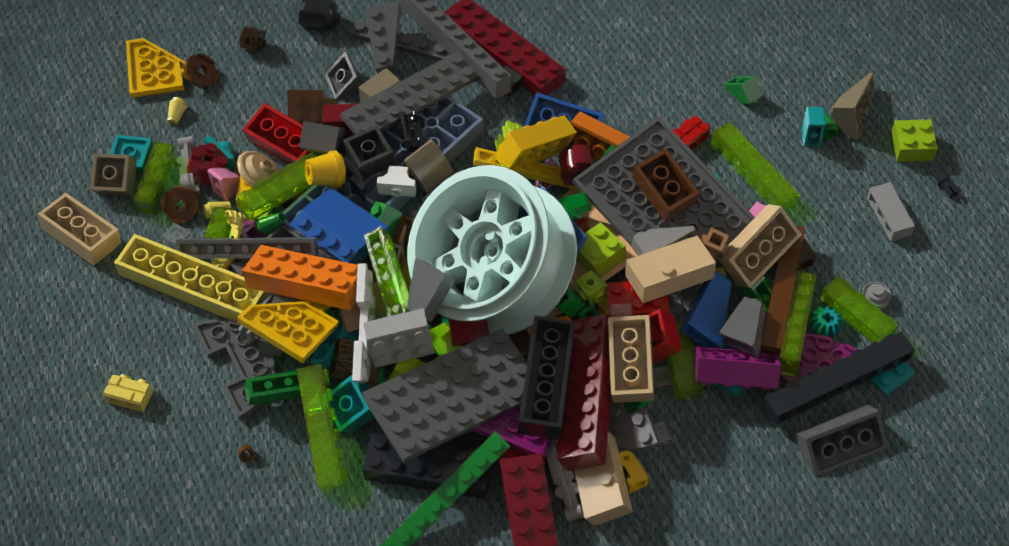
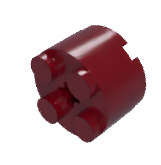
M213 143L199 145L191 151L186 173H193L195 184L202 183L206 187H211L208 170L210 168L224 169L228 159Z
M573 145L572 149H564L560 152L558 161L563 184L574 185L572 183L573 179L597 162L595 152L592 151L591 147L587 145Z

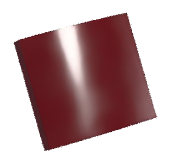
M448 318L452 347L465 346L489 335L487 319L458 321Z

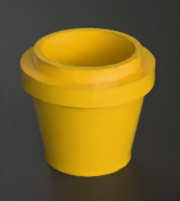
M335 150L329 151L325 155L307 159L305 161L307 183L309 185L340 188L346 178L345 163L342 155Z

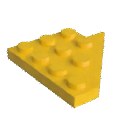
M144 38L126 41L131 98L184 90L183 73L185 61Z
M310 301L249 305L237 317V323L301 363L338 327L339 321L325 313L331 306Z

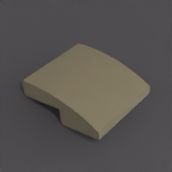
M432 139L404 160L411 176L416 177L422 191L428 193L454 172L445 155Z

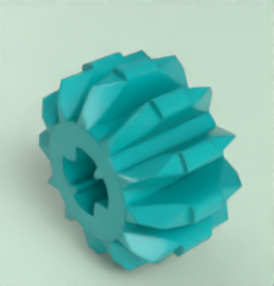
M828 305L825 307V310L819 307L811 315L809 321L810 326H812L811 331L817 332L818 335H829L834 339L836 334L839 335L844 324L843 319H841V313H836V308L830 310Z

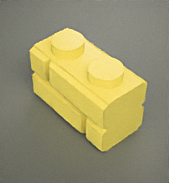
M124 374L120 376L112 375L103 396L107 403L144 412L153 394V390L150 384L143 379L135 381Z

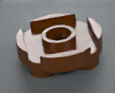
M205 54L190 56L185 61L183 76L192 85L204 90L217 81L219 71L218 69L216 70L214 66L216 63L211 57ZM202 68V72L205 74L200 73L198 69Z
M176 186L169 189L163 195L161 207L170 221L182 224L196 217L199 212L200 202L196 191L186 186ZM180 200L185 204V207H182V209L176 204Z

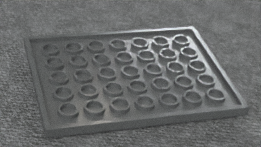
M659 116L575 177L572 182L581 192H586L588 200L630 246L632 245L633 237L640 231L645 232L649 229L693 226L695 231L692 237L698 236L700 240L703 234L708 235L712 227L729 235L725 243L729 245L755 218ZM664 149L668 150L700 193L694 205L667 221L662 219L632 178L636 165Z

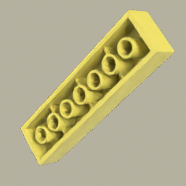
M136 234L132 236L114 262L120 276L229 320L237 321V317L249 305L262 304L269 295V292L247 288L243 276Z

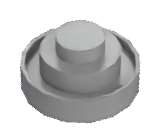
M871 282L864 286L861 299L867 307L879 310L888 305L891 299V292L886 285L880 282Z

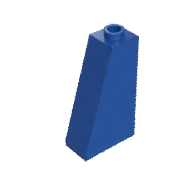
M715 271L713 279L703 282L679 331L702 347L719 348L722 344L719 332L725 325L731 281L723 274Z

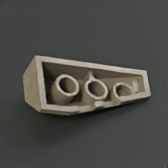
M873 73L866 75L845 92L831 108V115L834 117L835 124L854 140H858L862 134L864 124H861L863 117H867L868 104L871 103L875 90Z

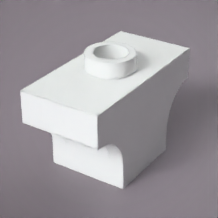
M389 166L388 173L377 178L378 194L416 197L415 180L409 178L408 167Z

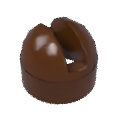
M245 444L239 448L238 457L240 461L249 463L255 458L254 449L250 445ZM244 451H248L249 458H246Z

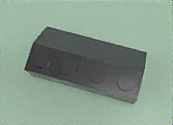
M869 405L795 433L799 449L815 477L888 448L880 412Z

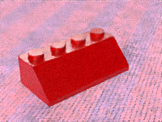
M266 103L259 108L242 129L249 142L295 169L305 168V161L316 156L315 152L299 149L303 125Z

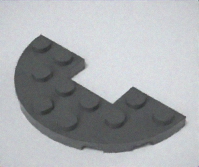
M218 319L194 324L193 328L208 359L225 351L228 352L240 378L222 386L238 419H243L261 405L248 406L244 388L246 378L275 374L273 355L259 351L260 336L254 334L255 340L250 344L247 337L241 341L239 333L241 324L235 320L218 321Z
M611 396L608 432L615 437L619 449L642 451L661 445L647 408L644 407L632 414H628L625 403H613Z

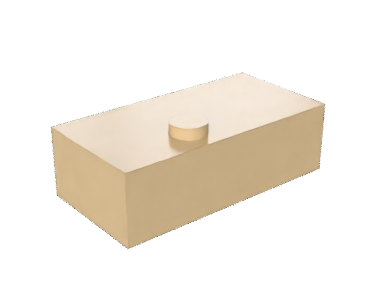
M64 193L38 213L41 229L93 266L121 243L119 229L67 193Z
M768 204L728 245L724 256L720 255L718 260L737 285L751 288L802 234L781 206Z
M694 236L627 259L625 276L642 303L713 279L716 262L699 237Z
M649 315L608 318L611 396L613 403L654 401L652 339Z
M608 432L606 465L574 470L584 517L593 525H599L633 512L616 439Z

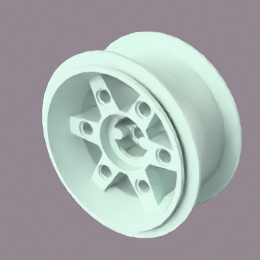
M494 165L468 168L456 173L440 184L420 208L413 222L407 248V262L411 279L416 257L456 279L437 313L458 321L487 319L489 334L502 328L507 334L516 333L531 327L534 315L547 316L565 294L572 279L577 256L574 226L562 204L546 191L533 186L517 172ZM519 205H521L527 211L528 216L517 220ZM465 281L464 294L462 295L456 284Z

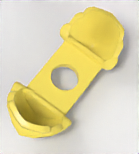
M227 210L225 215H227L229 220L228 224L232 227L229 238H240L241 231L244 229L241 212L237 213L236 211ZM216 258L211 261V264L226 270L231 266L230 263L235 258Z

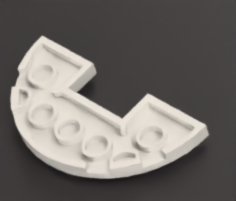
M358 264L356 303L360 308L359 341H354L352 381L354 383H366L373 366V360L366 340L364 322L375 320L376 299L372 287V270H368L366 264Z

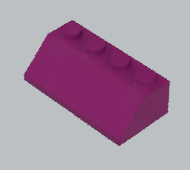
M695 346V378L700 384L711 385V383H719V385L724 387L740 385V387L750 389L752 386L760 387L763 390L778 389L781 364L775 353L760 352L758 357H755L740 350Z

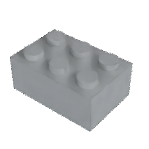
M424 308L364 322L366 340L375 368L435 353Z

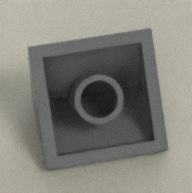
M345 51L324 74L335 99L359 93V76L349 53Z
M303 121L299 149L321 154L337 151L346 133V128Z

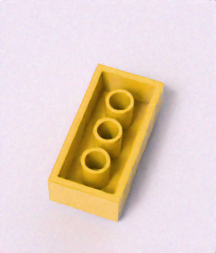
M565 115L552 117L545 122L539 121L535 125H526L522 129L509 131L506 134L505 140L498 146L499 149L494 156L502 167L516 170L558 156L577 132Z

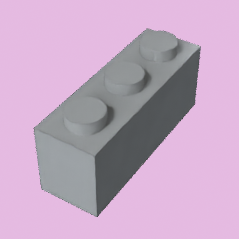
M891 182L871 187L867 199L890 241L912 236L915 222L908 215L907 208L901 202L897 189L893 188Z

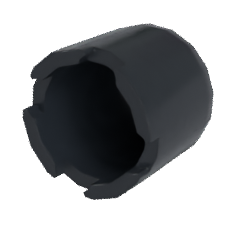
M302 0L305 5L304 9H300L299 26L328 31L334 27L336 22L339 23L341 13L338 12V5L334 0Z

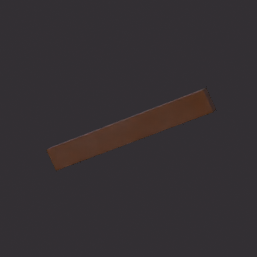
M796 226L802 235L779 258L761 349L781 353L805 227Z

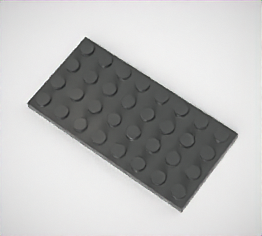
M502 328L362 392V397L404 463L520 407L527 362Z

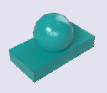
M210 135L205 137L204 145L207 143L215 144L228 159L225 168L232 169L234 161L233 145L227 141L218 143Z

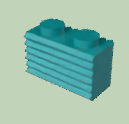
M823 107L806 108L802 126L803 146L821 145L826 125L825 109Z

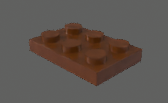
M288 90V117L302 125L303 121L323 124L325 90Z

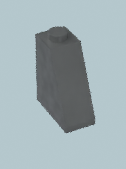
M416 257L407 309L413 311L424 308L426 319L432 322L456 279Z
M744 297L719 332L725 345L758 357L760 353L766 318L763 304L759 300Z

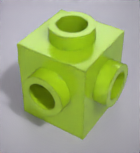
M592 270L575 280L578 295L584 302L587 301L590 306L601 302L607 296L605 281L602 277L598 278Z

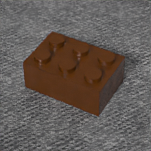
M667 149L662 150L634 167L632 173L633 180L664 221L697 202L700 194Z

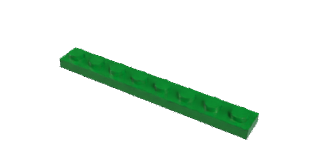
M495 431L380 546H412L511 448L510 445Z

